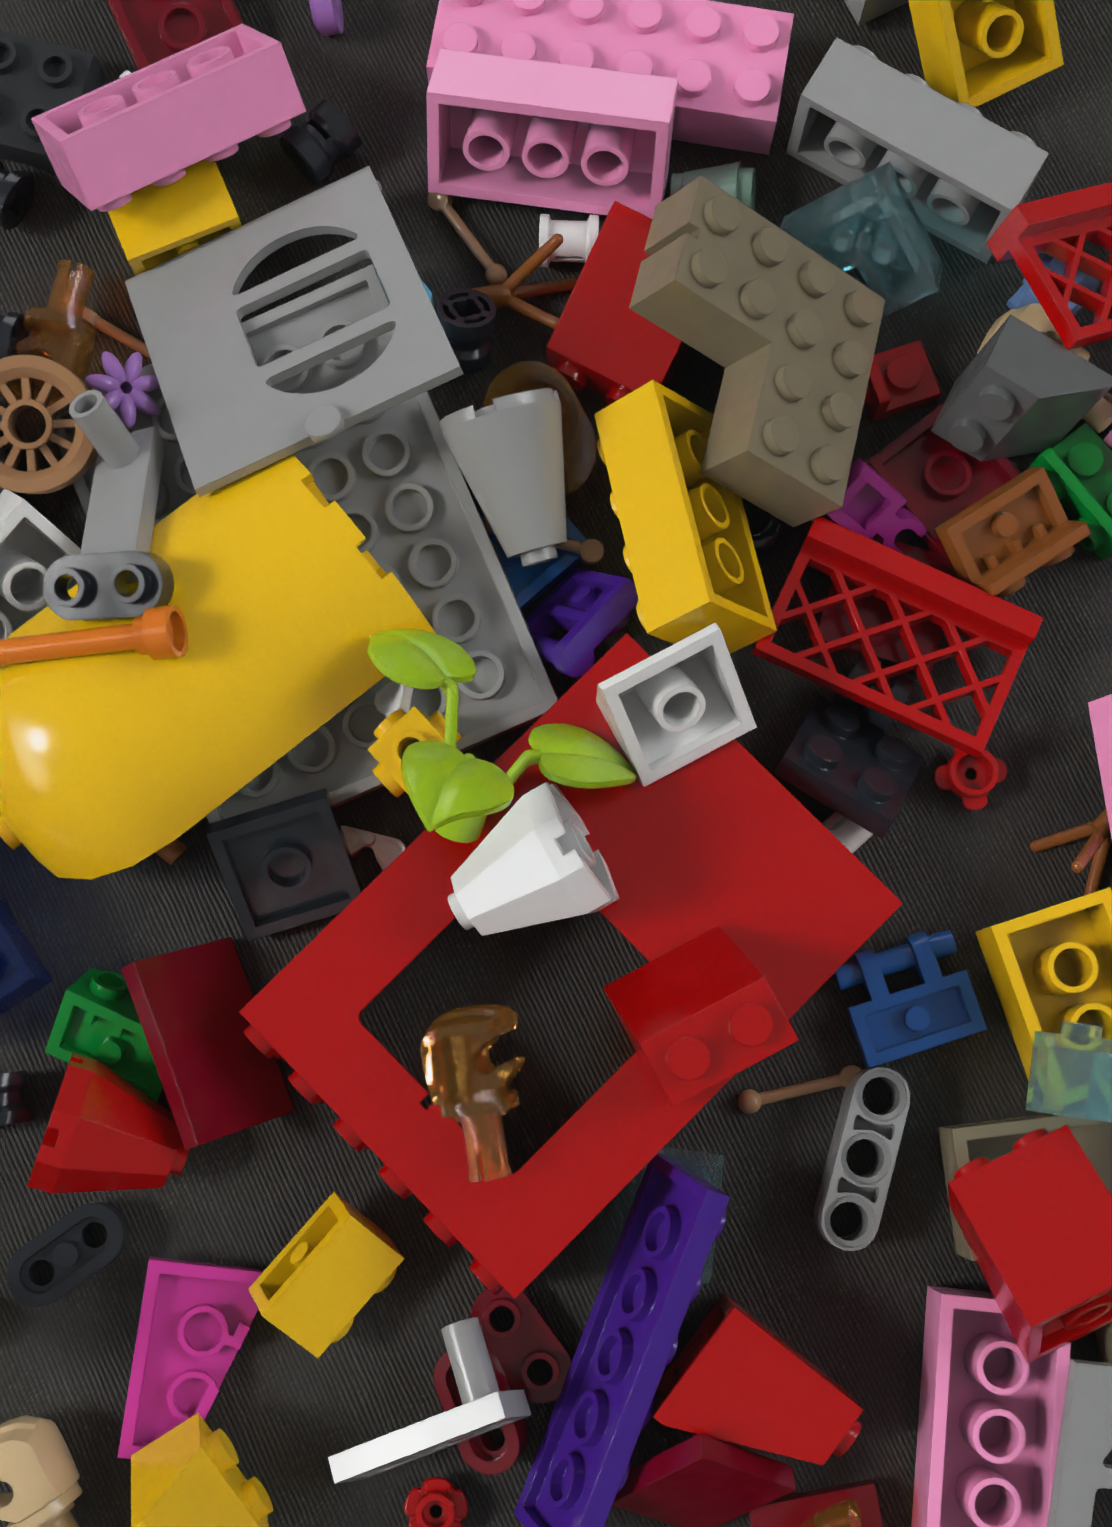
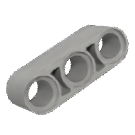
M865 1068L857 1072L850 1079L842 1098L817 1195L813 1216L816 1230L825 1241L844 1251L863 1249L874 1240L879 1229L910 1106L911 1092L906 1080L900 1073L890 1068ZM878 1077L888 1084L892 1095L888 1108L881 1113L874 1114L864 1105L862 1094L865 1085L871 1079ZM865 1139L875 1149L876 1162L868 1173L855 1175L848 1167L846 1161L847 1151L855 1141ZM853 1202L861 1215L860 1224L853 1234L845 1237L837 1236L832 1231L830 1225L831 1214L839 1204Z

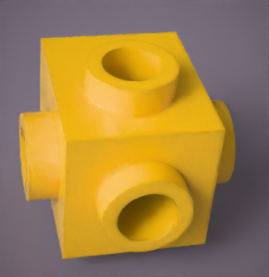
M415 706L407 713L400 708L385 718L373 733L378 740L367 750L379 764L372 769V772L395 797L398 798L404 792L408 794L401 770L402 753L416 740L420 742L438 741L444 743L445 717L438 710L428 716ZM457 731V742H458V741H459L461 738H463V737H462L461 734Z

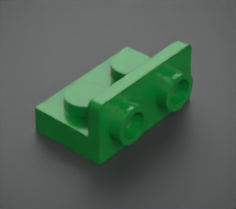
M1086 422L1055 447H1048L1039 454L1030 467H1044L1068 520L1085 521L1091 532L1090 535L1079 541L1078 544L1088 552H1095L1104 561L1112 554V451Z
M90 968L66 989L45 1053L69 1063L72 1053L96 1059L158 1103L165 1095V1091L125 977L113 971Z

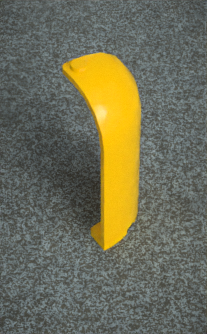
M294 454L204 496L194 495L154 525L150 552L160 556L170 567L174 578V591L168 605H176L180 608L187 625L188 645L183 657L153 660L149 655H141L134 649L0 665V837L11 849L15 850L23 844L39 863L58 878L92 880L136 865L180 837L383 679L385 675L375 667L367 652L370 634L392 629H417L436 633L393 572L387 573L380 567L368 550H365L363 553L359 551L357 547L366 541L365 536L335 500L330 504L314 482L315 479L311 472ZM138 581L126 584L127 590L131 595L137 591ZM78 583L68 590V594L72 599L78 592ZM47 606L12 632L8 638L133 623L135 617L66 620L56 615Z

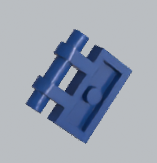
M950 930L929 936L924 931L906 936L905 944L877 953H874L871 948L854 953L852 955L853 961L844 963L833 974L839 991L860 984L865 990L868 1002L845 1009L865 1068H872L987 1030L967 970L943 977L937 959L957 953L956 943ZM914 967L921 984L890 994L884 976Z

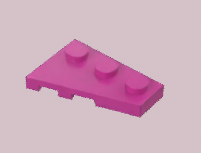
M150 1256L117 1458L131 1459L132 1454L197 1413L205 1420L219 1392L221 1383L258 1311V1307L248 1289L264 1270Z

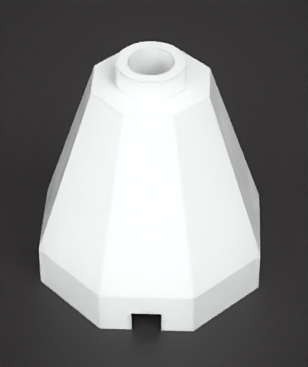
M545 782L521 796L450 877L454 893L448 895V902L453 914L464 929L469 930L475 927L484 936L597 912L619 899L603 856L599 849L593 853L585 838L586 835L590 834L588 829L556 784L549 785V783Z

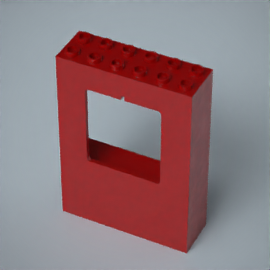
M626 633L493 764L507 773L524 751L533 750L528 742L531 731L535 727L552 723L575 725L598 735L616 749L629 763L596 703L597 686L599 683L651 656ZM736 739L646 787H643L636 777L634 783L623 786L595 789L575 788L549 780L541 773L539 765L527 767L513 784L514 796L510 805L499 812L487 815L481 835L476 841L470 843L455 842L442 837L435 830L428 832L425 829L239 1011L250 1023L243 1031L250 1042L267 1058L271 1059L274 1056L280 1059L282 1057L295 1070L288 1077V1080L312 1105L315 1106L318 1102L323 1105L326 1102L340 1117L332 1124L336 1131L357 1152L360 1153L363 1149L367 1150L370 1148L385 1164L378 1171L381 1178L402 1199L405 1200L413 1193L428 1208L430 1212L423 1219L424 1222L447 1246L452 1247L458 1240L475 1257L469 1268L496 1296L504 1288L515 1299L733 1076L673 1108L664 1105L637 1052H635L517 1172L507 1173L437 1101L426 1110L420 1102L429 1094L428 1091L364 1027L360 1021V1014L456 919L448 902V895L454 893L450 877L521 796L546 782L549 785L556 784L581 817L590 833L585 838L593 853L599 849L609 868L619 899L599 910V912L649 962L719 926L765 976L789 1020L903 903Z

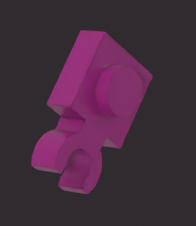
M858 457L850 468L843 506L827 513V515L837 524L869 539L875 536L876 542L902 553L901 550L894 544V539L900 531L912 529L920 537L927 533L925 526L911 511L901 508L907 502L906 498Z

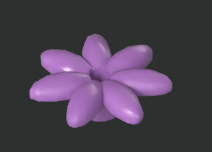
M103 352L101 360L107 375L90 374L85 377L86 384L95 390L106 393L103 396L113 410L118 407L120 419L127 429H131L135 424L136 408L150 416H157L159 414V407L146 393L154 391L160 385L156 375L139 376L142 369L141 353L135 352L131 354L122 367L119 360L111 352Z

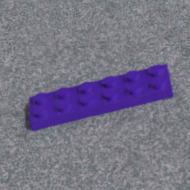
M657 1153L647 1165L566 1375L560 1396L556 1401L514 1510L515 1516L524 1527H605V1522L615 1496L627 1481L630 1457L641 1429L648 1424L654 1405L653 1397L665 1366L672 1361L676 1353L679 1329L689 1303L696 1298L700 1290L702 1269L713 1241L718 1238L723 1230L726 1220L725 1209L730 1199V1196L673 1158Z

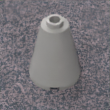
M542 388L492 399L493 405L486 406L477 411H474L472 405L441 419L439 424L442 436L507 558L520 557L523 567L558 558L556 546L567 543L562 407L557 390L553 391L552 388Z

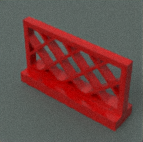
M1112 182L1016 205L987 242L997 262L1010 259L1015 260L1067 350L1112 338ZM1090 241L1110 251L1108 263L1082 251L1084 242ZM1044 252L1066 263L1063 276L1046 268L1038 253ZM1077 269L1103 282L1100 295L1074 282ZM1069 301L1095 313L1093 324L1080 327L1068 306Z
M820 516L815 518L772 609L776 629L780 625L803 618L814 647L793 653L771 642L775 634L774 632L758 640L752 654L978 758L986 747L1027 648L1035 639L1043 617ZM806 566L829 575L838 595L809 604L800 583ZM847 584L855 587L856 589L849 591ZM873 595L886 601L894 621L865 630L854 601ZM792 596H794L798 608L786 611ZM842 605L854 634L825 643L814 614ZM903 610L912 613V615L905 616ZM925 621L941 626L950 647L922 656L910 626ZM898 631L910 660L882 669L870 640ZM960 636H963L969 640L962 642ZM859 644L871 673L854 679L837 673L830 653ZM984 646L1007 657L1000 675L979 682L966 652ZM954 656L967 686L939 695L926 665ZM818 657L821 665L811 661V659ZM915 670L927 700L908 706L894 699L886 679ZM875 683L878 691L867 687V685ZM994 688L987 702L983 691ZM971 695L981 718L974 736L951 725L944 709V704ZM931 709L934 717L923 713V711Z

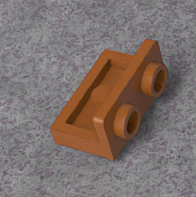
M1030 467L935 528L959 580L999 598L1010 595L1022 588L1027 582L1025 576L1037 568L1051 566L1070 557L1075 551L1073 545L1091 534L1085 521L1068 520L1044 467Z

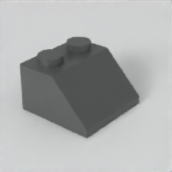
M1010 314L954 382L931 432L981 462L1043 452L1048 447H1055L1112 388V376Z

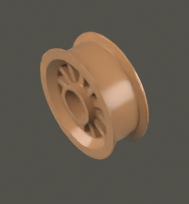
M13 355L0 359V392H2L10 404L7 408L0 406V415L2 416L0 432L4 433V436L0 437V452L13 444L6 461L3 462L0 459L1 488L26 494L56 492L80 479L91 467L97 456V450L74 419L57 420L56 417L69 409L71 402L81 393L88 391L89 388L74 373L50 359L34 355ZM33 380L45 382L36 401ZM20 381L22 390L21 400H19L10 386ZM57 388L65 397L47 407ZM38 409L46 421L45 432L37 441L25 443L18 437L16 432L17 418L25 410ZM75 429L73 443L59 436V430ZM53 443L69 450L61 460L51 447ZM26 450L27 471L17 470L16 468ZM39 451L43 453L51 467L40 470Z

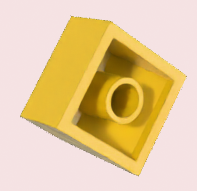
M199 1413L131 1455V1527H269L268 1514L273 1512V1505L262 1483L254 1476L247 1480L237 1467L239 1463L238 1455L225 1432L220 1428L212 1432Z

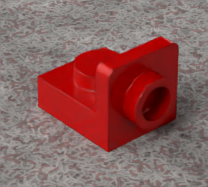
M920 340L874 355L863 405L870 423L937 401L941 392Z

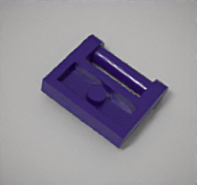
M574 567L525 619L542 661L554 664L555 668L562 674L572 677L583 676L593 666V650L605 637L620 631L630 620V610L639 601L636 586L626 577ZM556 629L569 631L560 641L549 638Z

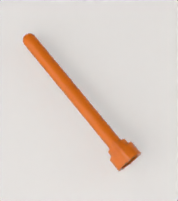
M176 605L147 608L143 615L136 616L133 623L0 639V665L134 649L141 655H149L153 660L183 657L187 650V625L180 608Z

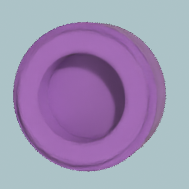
M309 0L312 19L318 34L321 36L342 34L344 21L341 0Z

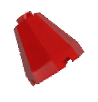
M72 1053L27 1187L52 1194L163 1188L169 1174L180 1177L189 1150L185 1151L176 1122L170 1111L98 1060Z

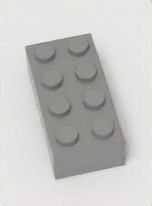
M837 37L800 96L786 150L788 155L986 264L993 254L987 245L988 240L1015 206L1023 203L1049 154L1037 147L1034 141L1027 135L1016 131H1008L984 118L981 112L972 105L962 102L956 103L931 89L922 78L913 74H903L879 61L876 55L869 49L859 45L852 46Z

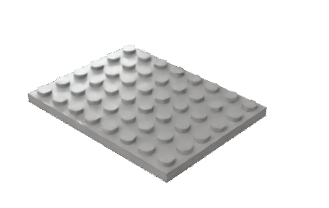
M372 264L242 322L257 365L263 366L387 308L390 305V301ZM394 329L288 378L272 388L289 393L305 394L321 392L342 385L364 372L379 358L389 344ZM152 363L142 367L139 376L156 375ZM160 387L146 393L158 405L159 414L157 416H150L136 408L135 424L131 429H128L131 433L154 426L166 442L154 525L197 494ZM426 391L351 426L336 436L294 453V455L311 472L315 479L314 482L330 504L335 500L365 536L366 541L357 547L359 551L363 553L365 550H368L380 567L387 573L393 572L436 634L458 644L474 661L477 670L474 680L456 683L459 688L457 731L463 737L457 742V748L463 753L538 720L559 699L464 475L442 436L439 424L440 419L430 395ZM117 407L114 411L116 412V414H117L118 417L120 418V416H119V411H118V407ZM69 409L56 416L57 420L73 419L69 414ZM75 429L59 430L58 435L73 443ZM58 445L62 457H64L69 450ZM97 456L87 472L73 483L86 517ZM385 676L207 815L209 824L327 788L335 808L384 787L372 772V769L379 762L367 749L378 740L373 733L386 718V715L380 713L375 706V695L391 679ZM440 687L428 690L413 688L409 710L415 706L428 716L436 710L444 717L446 716V696Z

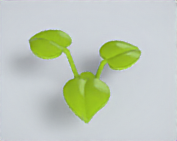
M392 629L370 634L367 652L372 663L383 675L396 683L411 688L428 690L440 687L446 696L444 743L438 741L413 743L405 749L401 760V770L406 790L428 832L435 830L442 837L460 843L476 841L481 835L487 815L499 812L510 805L514 796V782L531 765H539L541 773L549 780L575 788H607L635 782L637 775L634 774L633 768L616 749L598 735L584 728L569 724L552 723L535 727L528 738L529 745L533 750L524 751L507 773L493 763L476 759L473 754H463L456 749L459 688L456 683L474 680L477 670L470 655L450 639L424 630Z

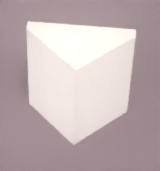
M716 623L614 675L597 686L596 703L643 787L757 728L721 629Z

